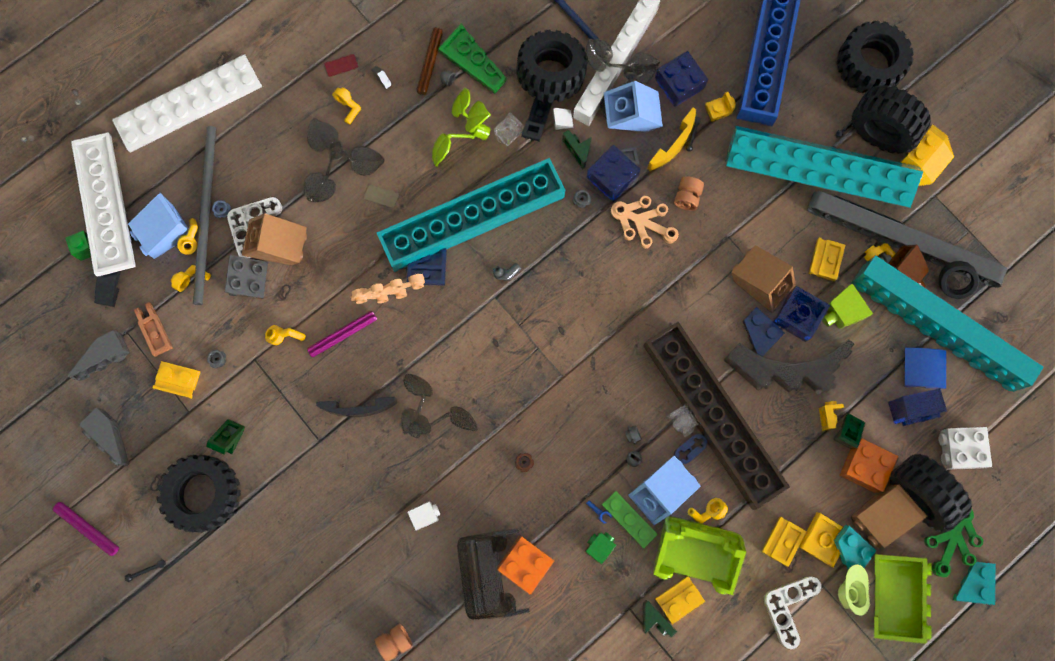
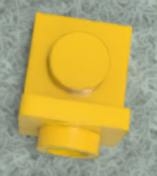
M729 92L724 93L723 97L705 104L712 122L732 115L736 106L735 99L730 96Z
M830 401L825 402V406L819 408L822 431L836 428L837 416L833 410L844 408V404Z

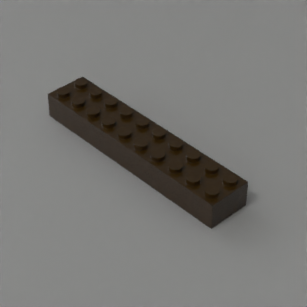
M674 323L647 340L643 347L701 434L706 438L707 443L752 510L759 509L789 489V484L680 323Z

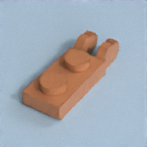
M148 302L145 306L150 315L149 317L145 318L140 308L134 309L149 349L152 355L156 357L173 349L156 311L152 304Z

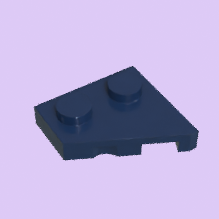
M441 249L436 254L428 255L420 261L409 263L407 267V282H409L408 277L415 274H423L424 285L445 286L447 249Z
M758 307L742 321L745 330L748 331L749 340L754 346L758 360L785 334Z

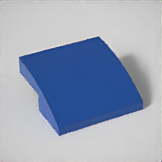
M905 348V387L946 389V350Z

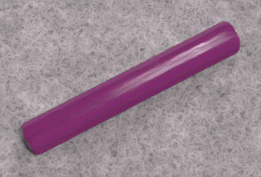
M369 311L308 347L309 355L311 357L317 356L377 320V317L373 311Z
M58 502L52 508L57 515L109 556H114L119 551V547L64 503Z

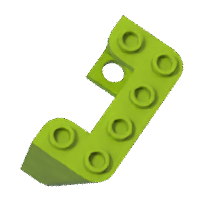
M875 554L874 638L927 644V639L932 638L931 625H927V617H931V605L927 604V596H931V584H927V575L931 576L932 564L927 563V558Z

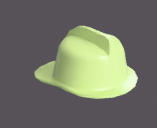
M856 564L848 569L846 579L838 589V597L845 609H851L857 615L865 614L869 609L870 602L867 572L862 566Z

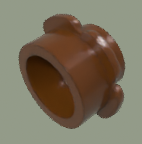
M529 453L517 455L515 467L518 470L528 472L530 468H533L534 460H532V456Z

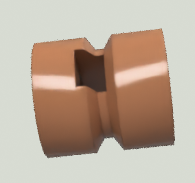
M682 177L674 204L684 210H697L700 201L699 196L702 194L704 183L694 177Z
M401 624L391 628L389 635L384 633L375 638L376 646L385 661H391L396 658L398 651L404 653L413 647L406 630Z

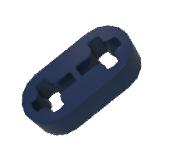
M701 434L692 436L675 450L674 456L680 460L679 451L683 453L688 449L690 452L686 455L687 460L681 459L680 461L683 465L689 463L707 447L706 438ZM694 439L702 440L701 448L699 446L694 449L691 448L695 444Z

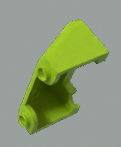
M668 516L663 524L653 574L661 579H668L673 576V573H678L712 582L716 592L733 595L746 555L743 537L732 531Z

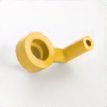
M343 87L336 88L332 96L339 103L352 108L344 119L350 125L361 107L352 100L351 93Z
M194 218L189 220L190 227L188 233L180 236L177 241L179 251L186 255L194 253L197 249L195 234L198 226ZM186 243L191 244V247L185 248L184 245Z
M884 243L877 247L871 246L865 251L866 256L864 258L868 262L875 255L879 256L884 252L891 257L896 253L887 243Z
M191 265L185 272L181 271L174 274L171 279L172 288L179 292L184 291L189 285L190 277L195 274L196 266ZM205 271V280L208 281L211 278V274Z
M277 325L270 326L265 333L266 341L275 346L279 345L284 337L287 336L300 341H304L306 337L305 334L294 329H283Z
M714 498L708 502L706 511L703 514L698 513L694 508H690L688 515L702 524L711 517L716 520L723 518L727 513L728 507L720 498Z

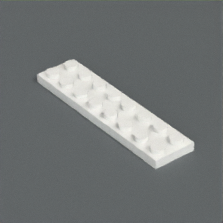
M244 54L112 119L127 150L132 152L261 88L262 85Z
M108 132L71 141L94 274L101 276L136 267L111 135Z

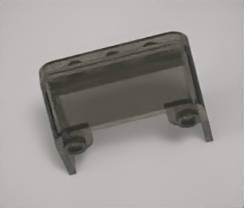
M518 529L461 537L458 540L457 550L465 611L470 619L505 618L530 612L529 608L516 609V600L512 594L504 593L501 572L496 569L500 563L498 553L505 551L507 547L506 535L519 533Z

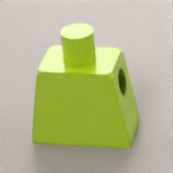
M852 283L825 306L828 314L822 317V321L827 327L835 323L841 329L862 321L873 313Z

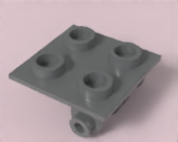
M229 255L225 293H229L230 296L243 295L263 299L268 262Z

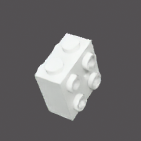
M987 427L940 430L939 443L942 445L941 462L946 470L992 467Z

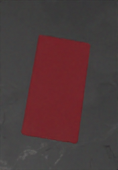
M354 54L324 63L328 77L358 68Z

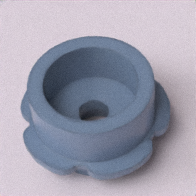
M223 200L216 201L212 206L214 216L217 218L227 217L231 210L230 204Z

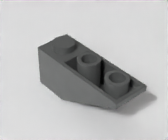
M112 330L96 338L68 376L81 381L87 379L90 376L89 374L95 371L106 369L107 365L113 362L124 360L125 356L130 354V351L122 334Z
M96 407L79 424L84 429L82 433L89 439L93 438L97 442L96 447L104 453L107 452L111 456L109 459L115 465L128 466L129 461L118 423L105 410Z

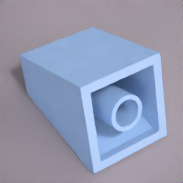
M633 81L604 92L608 128L648 132L663 127L658 91Z
M161 193L128 224L131 228V236L141 243V246H139L145 256L149 255L153 259L176 246L179 237L187 234L189 230L174 205Z
M673 456L628 496L650 522L656 525L671 515L701 486L696 478L683 466V463Z

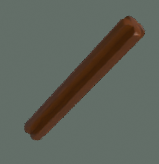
M433 28L417 86L418 94H427L443 34L441 28Z

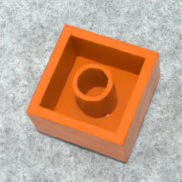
M861 438L859 446L856 449H850L839 476L874 493L884 492L898 456Z
M519 535L496 569L531 595L554 560Z

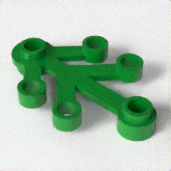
M972 509L970 514L951 531L925 538L924 543L928 548H936L939 543L948 540L941 561H936L932 565V572L935 576H949L951 572L949 564L956 545L961 553L962 563L967 566L975 565L976 557L970 554L961 533L964 527L969 536L968 542L972 547H981L983 545V538L976 534L971 522L974 518ZM975 537L978 539L977 545L973 541ZM931 538L934 540V544L932 546L929 544V540ZM968 556L971 557L970 563L966 560ZM941 566L946 568L944 573L941 572Z

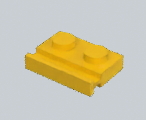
M819 237L816 241L808 274L836 281L845 244L824 240Z
M161 361L155 378L156 382L152 388L192 399V393L195 390L200 371Z
M779 517L761 552L789 567L807 531L785 520L783 517Z
M689 576L655 598L671 624H674L705 602Z

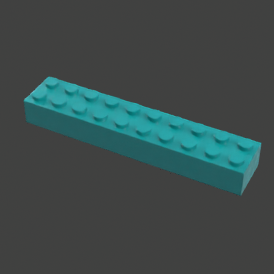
M736 125L725 160L728 167L911 208L924 172L918 166Z
M548 158L377 232V235L393 271L396 272L408 267L409 263L420 261L425 256H431L440 252L441 249H449L565 198L566 190L551 159Z
M876 255L861 267L851 282L858 291L865 292L871 296L874 302L883 304L889 312L898 314L907 324L916 326L922 334L932 337L936 340L937 344L947 347L955 356L965 359L971 367L980 369L989 379L998 381L1008 391L1014 392L1033 386L1044 368Z

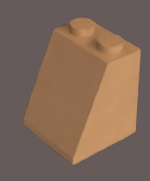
M266 213L249 219L242 256L286 265L298 264L303 258L302 249L307 239V227Z
M756 245L752 250L747 251L744 259L739 264H736L732 270L734 282L772 313L796 286L793 266Z
M899 484L886 486L884 492L875 494L851 516L854 520V526L859 531H863L867 535V541L877 548H885L927 517Z

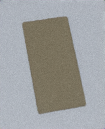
M369 184L364 199L394 208L399 194Z

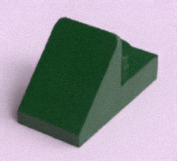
M567 130L563 133L562 141L580 167L584 169L592 137L580 143L578 137L575 134L572 135L570 130Z
M848 413L834 440L849 449H856L859 446L866 422Z
M227 419L207 441L206 447L223 455L226 452L232 454L245 430V426Z
M645 600L643 602V633L646 634L657 623V630L663 636L667 634L672 638L677 631L649 601Z

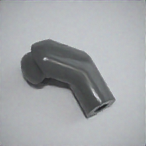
M514 263L509 269H502L500 266L495 267L493 274L498 280L508 281L522 269L517 263Z

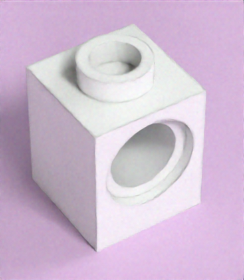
M430 501L408 511L413 526L417 531L439 521L438 516L441 515L437 505H432Z

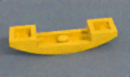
M692 108L680 125V129L683 132L667 153L660 148L649 162L647 168L649 171L665 165L682 149L695 121V108Z

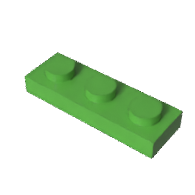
M617 491L602 504L643 549L658 535Z

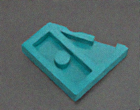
M848 525L842 528L834 540L837 549L840 551L842 563L846 564L847 569L856 564L865 568L877 551Z
M976 562L975 565L970 566L968 574L961 581L962 586L958 593L954 594L953 600L995 605L996 564Z

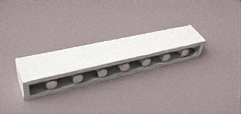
M639 0L574 108V119L587 126L591 124L604 102V92L611 90L657 13L660 0Z

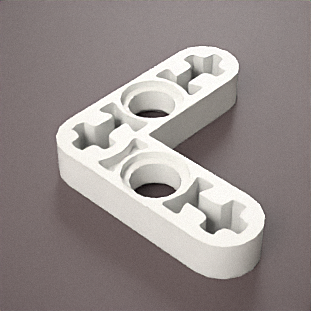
M271 197L235 208L228 213L227 218L239 257L254 259L242 256L244 247L242 244H244L245 238L242 240L237 238L240 231L247 232L249 219L254 218L250 215L251 210L258 208L260 209L259 215L264 214L262 206H264L266 214L277 216L282 212V204L277 198ZM272 203L277 205L275 206V210H271L270 208ZM238 214L240 216L239 223L242 226H238V223L234 220L235 215Z
M809 576L770 590L764 595V603L781 645L785 648L795 649L800 643L798 632L787 606L817 595L820 592L821 583L815 577ZM808 581L815 583L813 591L811 589H805L802 592L801 587L808 586ZM790 587L796 588L798 592L794 599L789 598L787 594ZM771 595L778 597L779 600L776 601V604L779 608L783 607V610H777L773 613V609L776 610V606L774 603L769 602L772 599ZM783 613L787 617V622L784 625H779L776 619L779 614ZM781 629H787L788 634L794 636V639L791 640L792 644L785 642L787 634L784 631L781 632Z

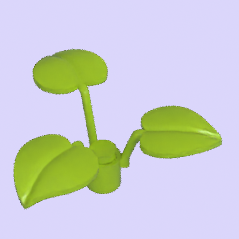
M465 87L453 103L452 115L457 118L462 113L467 118L465 130L470 132V134H447L446 136V134L442 133L435 141L432 150V158L436 167H438L439 163L449 152L450 138L474 139L477 137L486 140L490 134V127L482 123L491 114L482 102H475L469 113L466 114L465 109L470 104V92Z

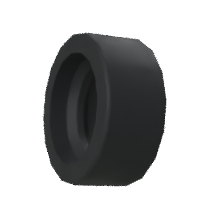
M953 261L941 270L939 284L944 294L948 297L964 299L971 296L977 290L979 276L975 268L968 262ZM956 270L968 272L971 276L970 283L963 289H951L947 284V277Z

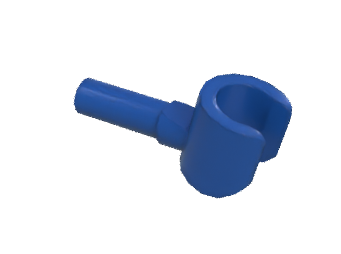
M590 500L586 503L596 512L599 521L602 523H606L602 519L603 514H607L612 518L609 512L602 511Z

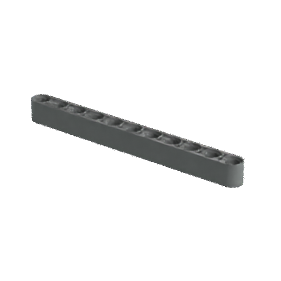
M815 191L812 195L807 210L816 216L882 243H887L897 249H900L903 245L917 244L924 260L943 268L953 261L968 262L975 268L980 283L994 288L1002 286L1007 268L999 263L827 193ZM964 270L954 271L971 279L970 274Z

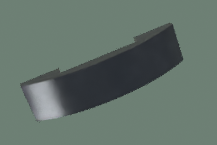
M535 96L522 137L540 142L553 102H548V100L544 99L540 101Z
M130 234V239H131V244H132L134 238H133V237L131 236V234ZM121 271L97 276L94 303L115 307L119 293L117 284Z
M395 397L375 398V406L339 408L337 401L316 402V406L337 416L366 417L393 407L397 404V399Z

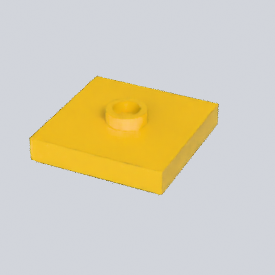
M816 512L799 548L834 568L840 556V551L837 549L834 540L843 527L823 514Z

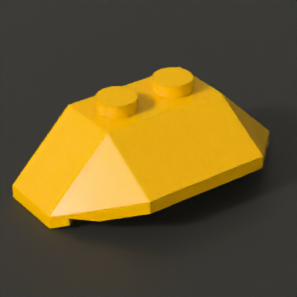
M932 124L919 145L914 150L908 152L902 159L901 163L918 166L924 171L919 186L932 184L954 158L948 136Z

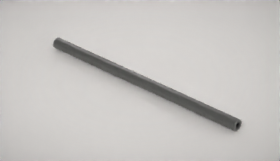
M208 126L206 130L193 294L194 305H203L216 128L213 126Z

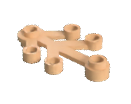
M643 196L639 201L630 204L619 201L612 205L611 214L615 219L620 220L624 231L623 236L626 240H632L635 236V230L630 228L628 219L634 221L641 239L640 244L643 248H649L652 244V239L647 235L645 227L663 235V240L666 243L672 244L677 240L679 235L677 229L673 227L665 228L648 220L657 216H665L668 212L667 205L660 204L656 209L640 214H635L631 211L641 207L644 209L648 208L651 204L650 197ZM647 200L648 204L644 205L642 201ZM622 208L624 212L620 213L617 209ZM659 208H664L665 212L661 213ZM626 232H631L633 236L628 237ZM668 232H673L674 236L670 237ZM643 240H648L650 244L645 245Z
M423 274L412 275L408 277L409 282L403 284L401 279H395L385 286L375 284L369 289L359 288L353 290L351 301H356L357 304L366 302L367 299H377V303H385L389 301L388 295H395L396 299L404 298L407 296L406 289L403 288L411 286L413 289L423 288L425 283Z

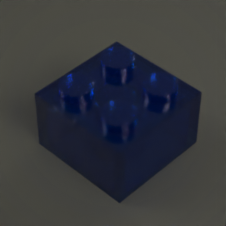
M688 51L659 67L655 75V80L674 107L704 90L708 82V78Z
M612 145L587 170V178L614 202L639 177L641 169L615 145Z
M795 286L788 294L773 322L806 342L813 337L830 305L800 287Z
M940 388L903 396L888 402L894 424L902 423V426L940 418V413L947 412Z

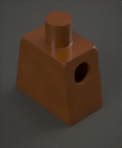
M917 244L903 245L888 264L925 288L926 285L922 279L929 272V268Z

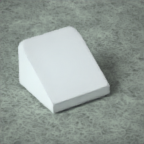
M553 108L555 130L573 128L571 110Z

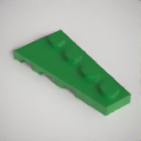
M462 23L440 46L439 53L494 94L506 82V77L494 62L487 57L485 51L478 46L472 35H469Z

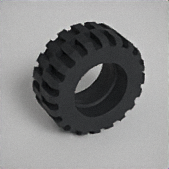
M872 21L871 24L870 22L862 23V25L855 27L840 47L839 55L837 56L838 72H842L841 78L843 81L846 80L848 82L847 85L850 88L853 86L857 92L861 93L875 86L888 85V87H896L910 70V66L913 64L912 56L914 52L913 48H910L912 45L910 39H906V34L903 31L900 32L898 30L899 27L896 25L891 26L889 22L885 21L883 23ZM873 48L880 51L887 59L888 68L880 69L869 65L863 59L861 49Z
M550 29L545 30V32H536L535 36L531 35L526 38V41L521 44L518 51L516 69L518 82L525 92L528 91L530 96H536L540 101L544 99L548 100V102H553L554 100L560 102L564 101V98L569 99L573 97L574 94L580 91L585 80L588 65V56L582 44H579L575 37L572 38L569 33H561L560 30L554 32ZM547 60L556 61L564 65L566 69L559 72H550L539 67L538 63Z
M888 85L875 86L865 92L853 111L852 124L858 135H861L865 141L870 142L872 146H877L880 150H887L890 153L897 152L902 154L914 150L919 145L930 126L929 110L924 107L922 101L917 100L916 96L910 95L906 90H900L894 86L888 87Z
M200 454L180 458L176 461V465L171 464L167 468L169 472L168 474L163 473L160 479L163 480V483L157 487V491H160V496L156 498L157 503L162 505L159 508L160 513L166 515L165 520L168 523H173V527L186 532L212 531L217 526H223L227 523L226 519L234 515L233 509L238 508L239 502L236 501L237 496H241V490L237 489L240 482L239 479L234 477L236 473L228 467L227 463L217 458ZM206 475L214 483L215 497L212 504L205 511L195 513L190 511L185 504L184 490L187 483L193 477Z
M922 454L911 455L891 472L890 484H899L927 515L921 522L938 532L951 531L970 514L972 509V501L967 491L963 489V485L943 465L938 464L934 459H930L929 456Z

